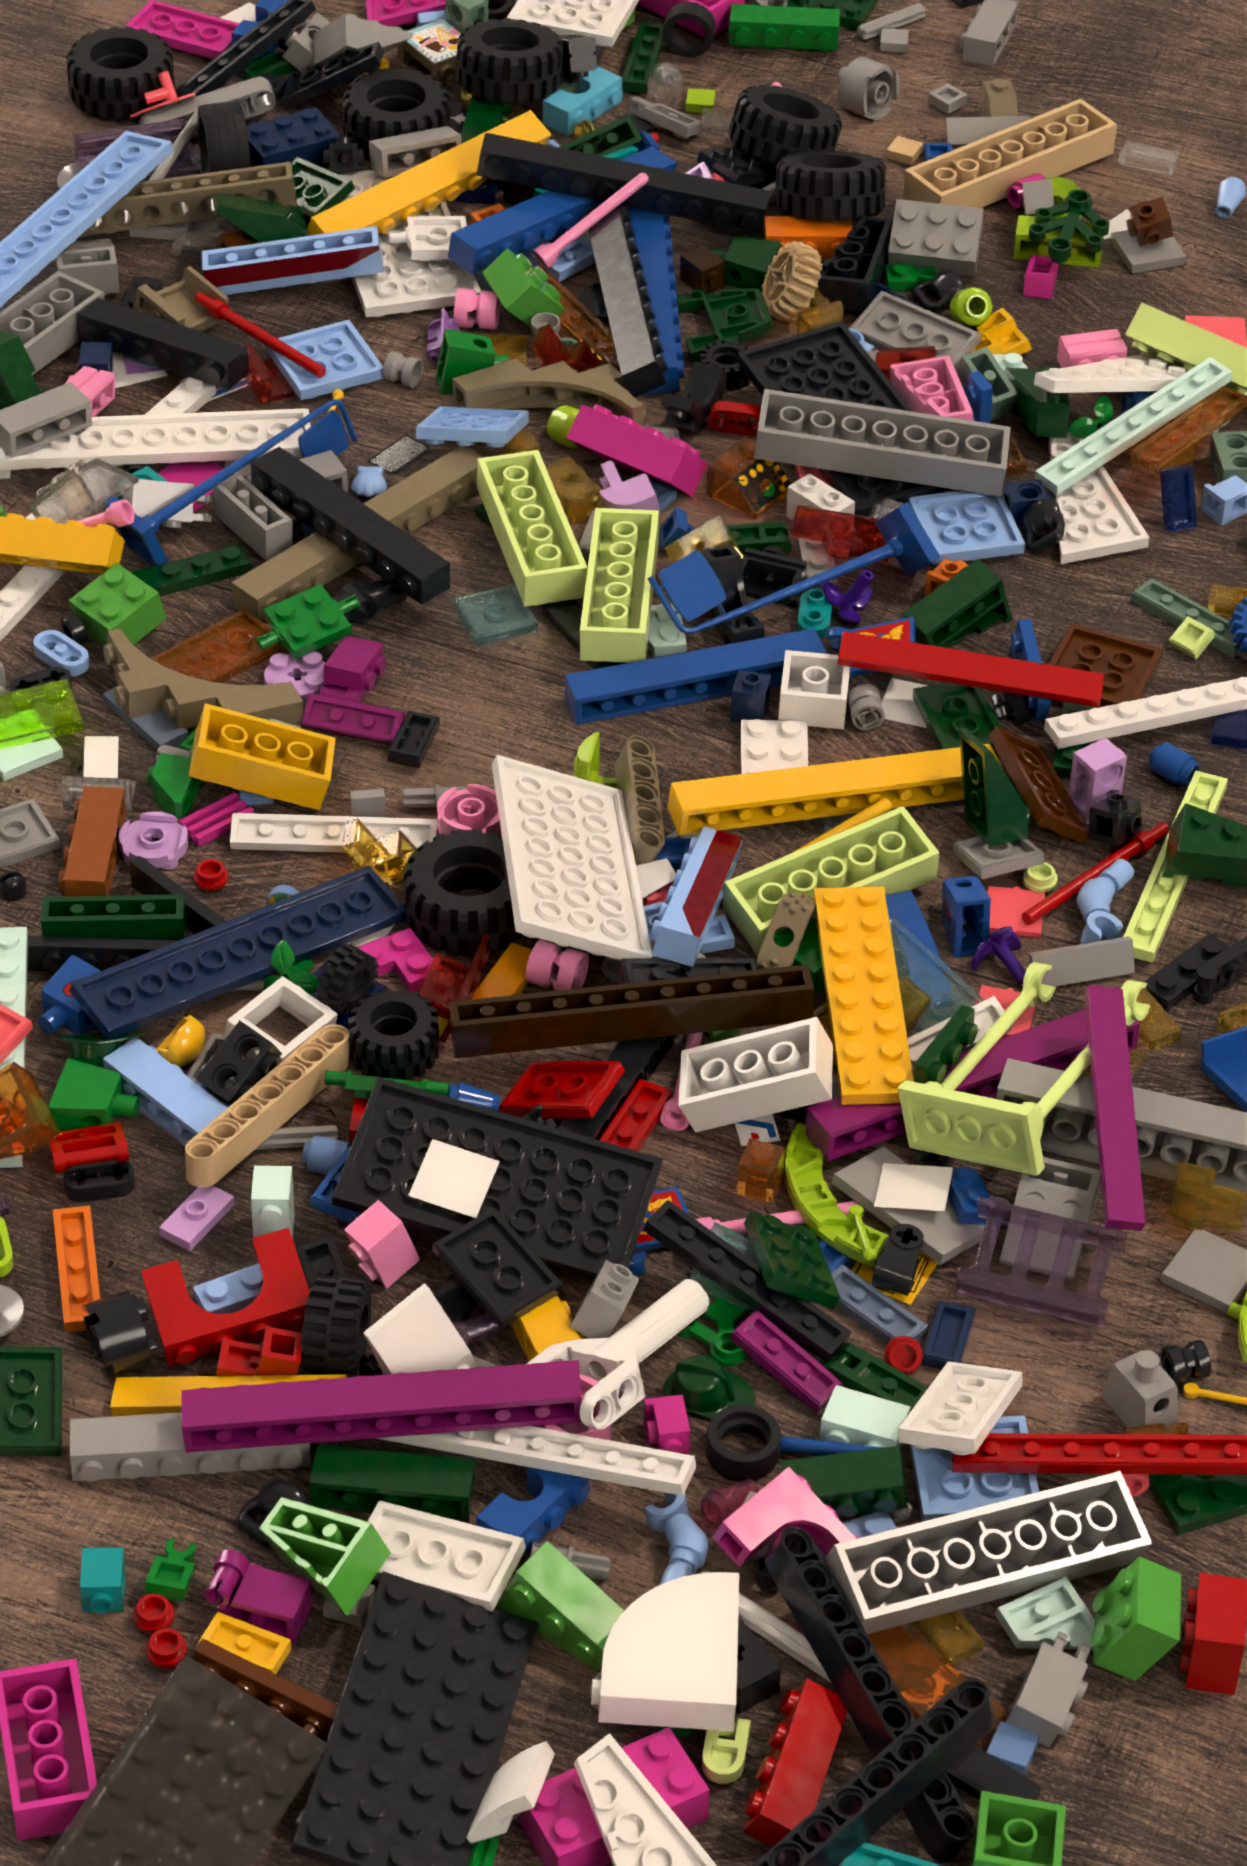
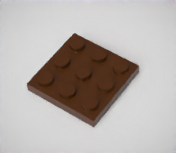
M1071 623L1048 665L1103 673L1104 681L1100 706L1097 707L1100 708L1141 699L1162 660L1163 649Z

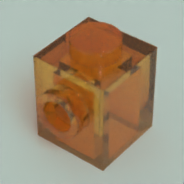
M749 1138L738 1164L737 1194L773 1203L783 1179L785 1147Z

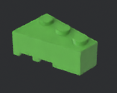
M283 1497L279 1499L259 1528L278 1557L303 1579L310 1580L311 1586L346 1617L391 1554L372 1523Z
M548 1541L516 1571L496 1605L507 1613L538 1623L537 1633L595 1671L602 1667L603 1653L608 1635L615 1622L624 1612L616 1602Z

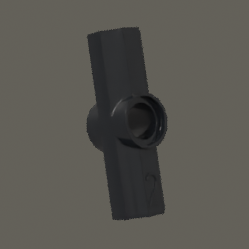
M383 579L365 586L357 582L348 583L340 589L337 596L331 597L340 602L352 595H356L360 607L345 613L344 616L348 621L353 620L358 624L370 621L376 615L377 610L407 600V596L401 590Z

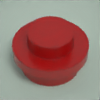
M207 859L200 862L194 872V882L203 890L214 891L220 889L227 884L229 879L228 871L223 863L215 859Z
M909 1336L894 1337L887 1343L884 1349L885 1363L904 1374L914 1372L922 1362L923 1352L921 1346L915 1339Z
M148 1594L142 1597L133 1611L136 1627L143 1632L152 1634L157 1630L169 1628L175 1616L172 1604L160 1594Z
M163 1628L157 1630L151 1635L146 1644L148 1661L159 1668L175 1667L187 1655V1643L179 1632L174 1629Z

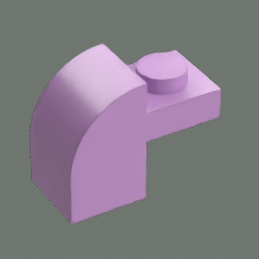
M612 460L600 464L604 477L599 478L603 489L599 493L604 508L659 511V515L661 514L657 496L646 473L622 482Z

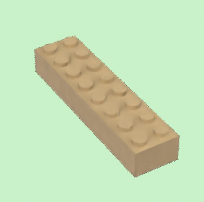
M1078 99L905 169L903 199L974 208L991 205L994 202L1007 198L1008 188L1016 181L1036 173L1041 174L1045 178L1058 177L1113 154L1117 124L1084 100Z

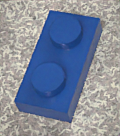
M980 371L968 373V384L965 388V394L973 411V420L990 424L993 387Z
M964 1166L953 1168L948 1199L959 1222L995 1226L999 1213L977 1169Z

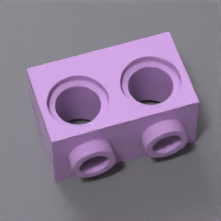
M1106 737L1074 752L1069 796L1078 812L1088 821L1091 806L1106 799L1110 794H1122L1127 756Z

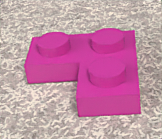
M411 928L357 946L360 950L377 959L376 962H378L379 967L376 971H378V976L395 971L410 993L442 981V971Z

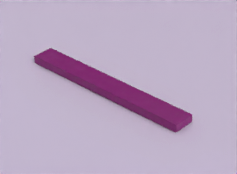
M1087 985L1084 997L1105 1227L1142 1231L1146 1222L1123 989Z

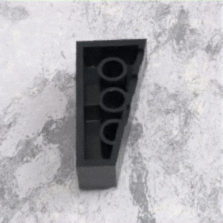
M863 216L848 233L847 241L843 244L840 243L835 248V255L823 262L822 270L820 271L821 278L818 281V288L815 290L814 298L811 299V307L850 311L852 313L864 312L874 300L888 261L892 219Z

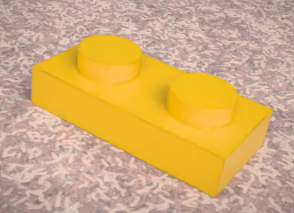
M220 1612L216 1613L199 1640L200 1642L204 1638L274 1674H277L291 1651L290 1639Z

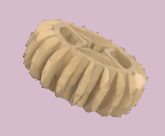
M793 241L785 244L784 248L781 247L778 255L773 257V262L768 266V272L764 275V283L761 285L763 289L761 295L770 316L787 322L795 321L798 316L804 313V309L809 307L811 299L814 298L815 290L818 288L817 285L821 278L820 271L822 269L821 256L817 250L805 243Z

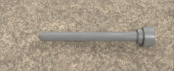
M198 109L173 143L174 151L158 165L148 181L164 179L198 128Z

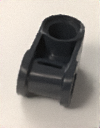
M899 1224L893 1227L884 1251L880 1253L872 1278V1286L909 1296L919 1263L918 1256L924 1241V1235L919 1228L910 1224Z

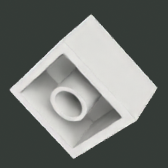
M785 650L778 720L807 721V726L844 730L850 667L837 665L839 655Z

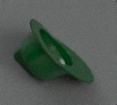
M136 1029L110 1040H107L102 1033L94 1035H60L59 1039L68 1041L70 1059L104 1068V1057L124 1045L127 1039L145 1035L146 1030Z
M695 1355L685 1360H679L675 1371L665 1381L663 1390L665 1397L683 1395L686 1412L707 1419H712L722 1409L734 1405L755 1406L756 1399L752 1386L745 1379L734 1373L724 1371L723 1366L715 1358L707 1355Z

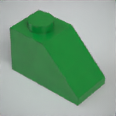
M160 753L156 765L150 766L147 782L149 786H152L154 802L163 812L177 817L179 823L180 819L189 815L200 789L201 780L188 776L191 757Z

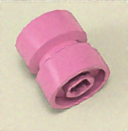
M458 288L454 304V319L458 327L472 328L474 324H477L480 329L497 330L500 316V300L496 293L483 290L480 294H477L474 289Z
M540 939L536 942L529 956L526 968V981L544 988L553 985L554 991L582 988L589 969V955L571 948L562 951L560 945Z

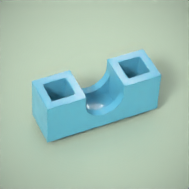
M597 66L595 71H589V76L579 77L578 94L559 89L543 100V125L566 136H570L622 102V77Z

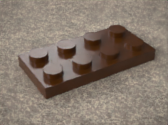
M996 726L988 736L995 747L994 752L996 756L1003 761L1007 769L1005 772L1007 777L1015 783L1019 790V796L1028 806L1031 812V820L1041 829L1049 828L1065 840L1070 838L1083 844L1089 838V829L1043 748Z

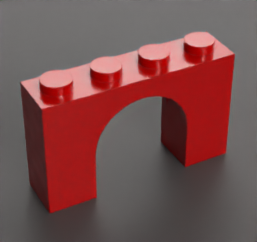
M289 1228L252 1238L263 1285L259 1295L250 1305L233 1313L217 1314L197 1306L189 1296L178 1260L141 1270L145 1291L168 1366L177 1363H190L197 1357L214 1352L219 1353L223 1338L246 1343L251 1341L261 1342L266 1326L291 1331L302 1330L310 1290Z

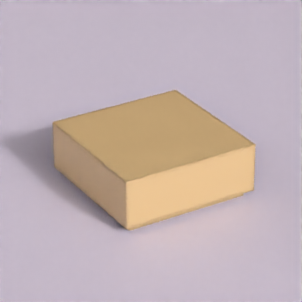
M897 136L887 148L886 158L912 165L923 152L924 143Z

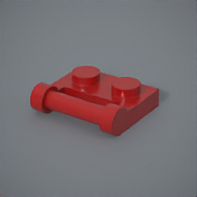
M120 1122L47 1134L55 1173L67 1172L66 1168L115 1159L118 1160V1163L129 1161L127 1141Z

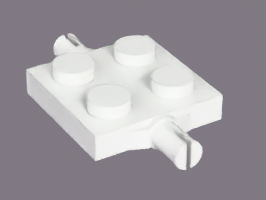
M465 216L407 217L406 231H389V244L406 243L410 248L411 260H450L448 258L451 233L468 225L466 224Z

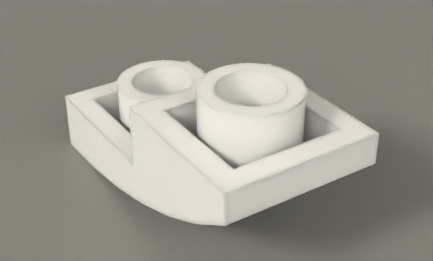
M85 736L84 786H118L119 736Z

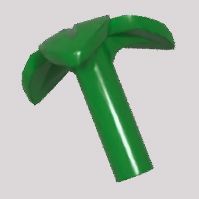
M1104 395L1096 401L1093 408L1096 418L1076 416L1068 426L1067 431L1075 437L1085 439L1105 426L1104 422L1109 421L1113 417V407L1108 397Z
M282 940L277 944L272 954L271 965L280 975L267 976L264 982V990L282 976L293 984L300 986L308 994L315 993L316 986L321 983L317 982V978L309 973L314 968V963L311 959L294 964L295 956L289 943L286 940Z

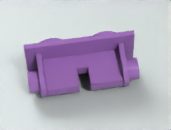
M445 308L442 309V317L433 320L428 325L429 344H427L426 357L430 363L435 365L438 364L444 329L459 331L456 320L454 318L450 319Z

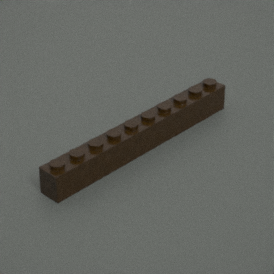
M808 965L453 1001L449 1002L455 1058L794 1023L813 1018L814 986Z

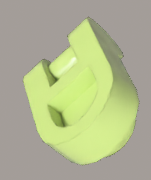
M738 1718V1722H734L733 1731L706 1730L702 1754V1771L712 1782L729 1784L736 1781L742 1775L749 1742L751 1720ZM720 1737L733 1738L735 1740L720 1739Z

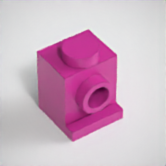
M683 1395L644 1399L643 1426L647 1433L648 1444H655L656 1449L689 1455L690 1427Z

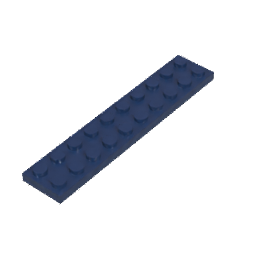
M369 865L71 983L70 993L104 1037L110 1040L278 972L271 965V958L275 947L282 940H286L293 949L295 956L294 964L406 920V907Z

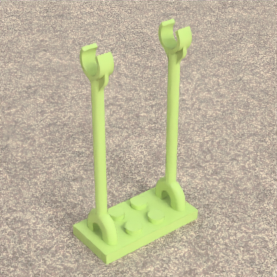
M1033 962L1028 966L1023 979V990L941 1084L936 1081L922 1084L905 1080L898 1087L909 1148L1038 1176L1045 1168L1040 1143L1044 1126L1043 1119L1090 1065L1089 1043L1037 1104L1034 1102L1017 1104L955 1091V1089L1028 1006L1036 1007L1040 1002H1047L1051 999L1056 987L1041 984L1045 972L1051 970L1052 965ZM1127 980L1121 987L1123 989L1127 1026L1132 1025L1135 1020H1143L1149 1012L1151 1005L1136 1002L1140 990L1146 988L1147 983Z

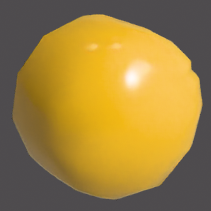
M188 1015L177 1024L156 1050L159 1055L171 1064H176L179 1067L188 1065L202 1052L206 1041L205 1028L196 1018Z

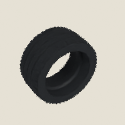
M240 102L208 103L198 106V140L203 173L250 167L247 128Z

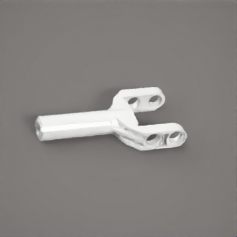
M685 1279L609 1338L576 1339L550 1345L527 1364L578 1360L580 1375H585L598 1381L596 1385L585 1392L580 1407L581 1421L588 1427L605 1429L645 1398L639 1363L703 1314L709 1306L708 1295L699 1283L691 1279ZM619 1391H623L624 1393L622 1397L619 1399L618 1393ZM599 1401V1413L597 1417L594 1419L593 1410L596 1403Z

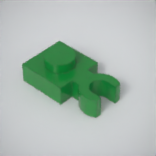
M886 264L885 279L887 291H912L919 283L933 279L936 268L925 266L921 269H915V264Z
M170 1538L165 1544L164 1557L156 1555L145 1581L144 1594H160L166 1599L184 1602L194 1577L196 1544L190 1542L187 1550L176 1551L174 1549L175 1539Z

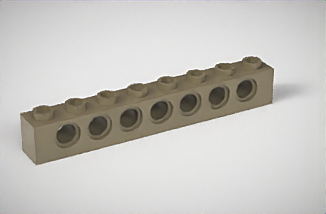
M291 162L139 182L78 238L102 233L113 234L117 231L161 225L171 226L176 223L224 218L215 211L212 199L215 193L279 202L286 207L289 204L297 207Z

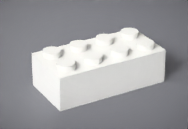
M814 1017L682 1050L678 1106L696 1133L832 1100L833 1044L818 1018Z

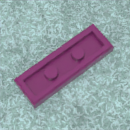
M309 693L301 725L305 728L391 745L406 715L403 711Z
M758 1310L732 1332L730 1339L816 1413L829 1402L835 1386L843 1387L844 1383Z

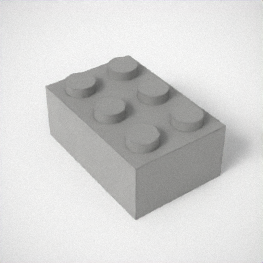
M896 199L888 251L889 264H915V269L933 266L936 268L935 272L938 273L944 270H952L957 275L975 277L983 228V208Z

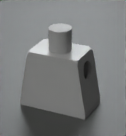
M1141 1350L1116 1362L1111 1368L1102 1392V1398L1133 1434H1173L1177 1431V1386L1159 1365V1356L1150 1350Z

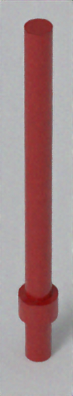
M202 292L196 293L194 301L206 308L211 316L218 320L224 319L316 377L322 378L325 375V367L229 309L228 304L220 299H212Z
M1160 822L1148 831H1140L1131 837L1130 843L1022 913L1023 922L1031 925L1078 894L1085 882L1097 878L1117 859L1127 861L1137 854L1143 855L1154 847L1156 841L1169 833V826L1165 822Z

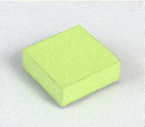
M1187 616L1170 637L1169 643L1173 648L1197 660L1213 640L1215 633L1214 630Z

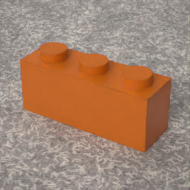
M765 216L764 240L781 241L782 248H784L785 244L793 241L805 243L817 250L821 256V261H825L827 258L831 259L835 255V248L840 243L843 244L847 241V235L853 229L852 220L846 222H824L804 218L798 219L794 218V216Z

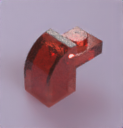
M549 324L538 329L531 344L536 356L542 360L539 368L564 361L573 370L580 373L600 365V362L585 340L564 347Z

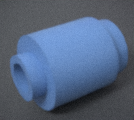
M315 1135L312 1142L306 1141L304 1145L302 1163H307V1171L327 1175L347 1147L351 1148V1143Z

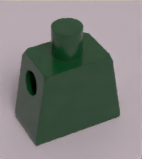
M737 237L733 239L728 251L713 248L712 252L725 261L724 284L738 289H759L760 293H762L761 285L765 280L764 275L767 274L768 266L773 262V257L778 255L782 242Z

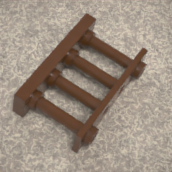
M202 1638L194 1648L195 1674L198 1676L169 1712L152 1703L148 1706L146 1711L149 1734L157 1742L163 1745H172L257 1788L266 1798L278 1799L290 1805L294 1800L293 1775L290 1772L316 1738L328 1739L338 1705ZM218 1685L232 1692L204 1730L184 1720L210 1686ZM252 1702L267 1710L240 1747L219 1738L245 1703ZM288 1720L302 1727V1730L275 1765L255 1756L256 1752L280 1721Z

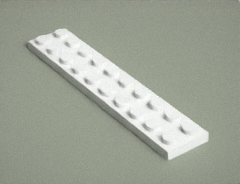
M309 409L92 417V426L14 458H11L0 447V470L237 461L307 416ZM310 422L304 426L305 430L311 427ZM300 428L261 456L280 446L294 457L302 458L298 437L304 432L303 428Z

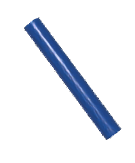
M783 1436L781 1438L780 1451L824 1456L884 1447Z

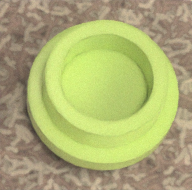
M1046 862L1029 867L1023 874L1024 885L1034 892H1049L1057 885L1058 877L1055 869Z

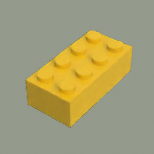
M205 703L194 736L188 776L236 790L262 795L270 799L293 803L301 807L320 810L331 781L336 738Z

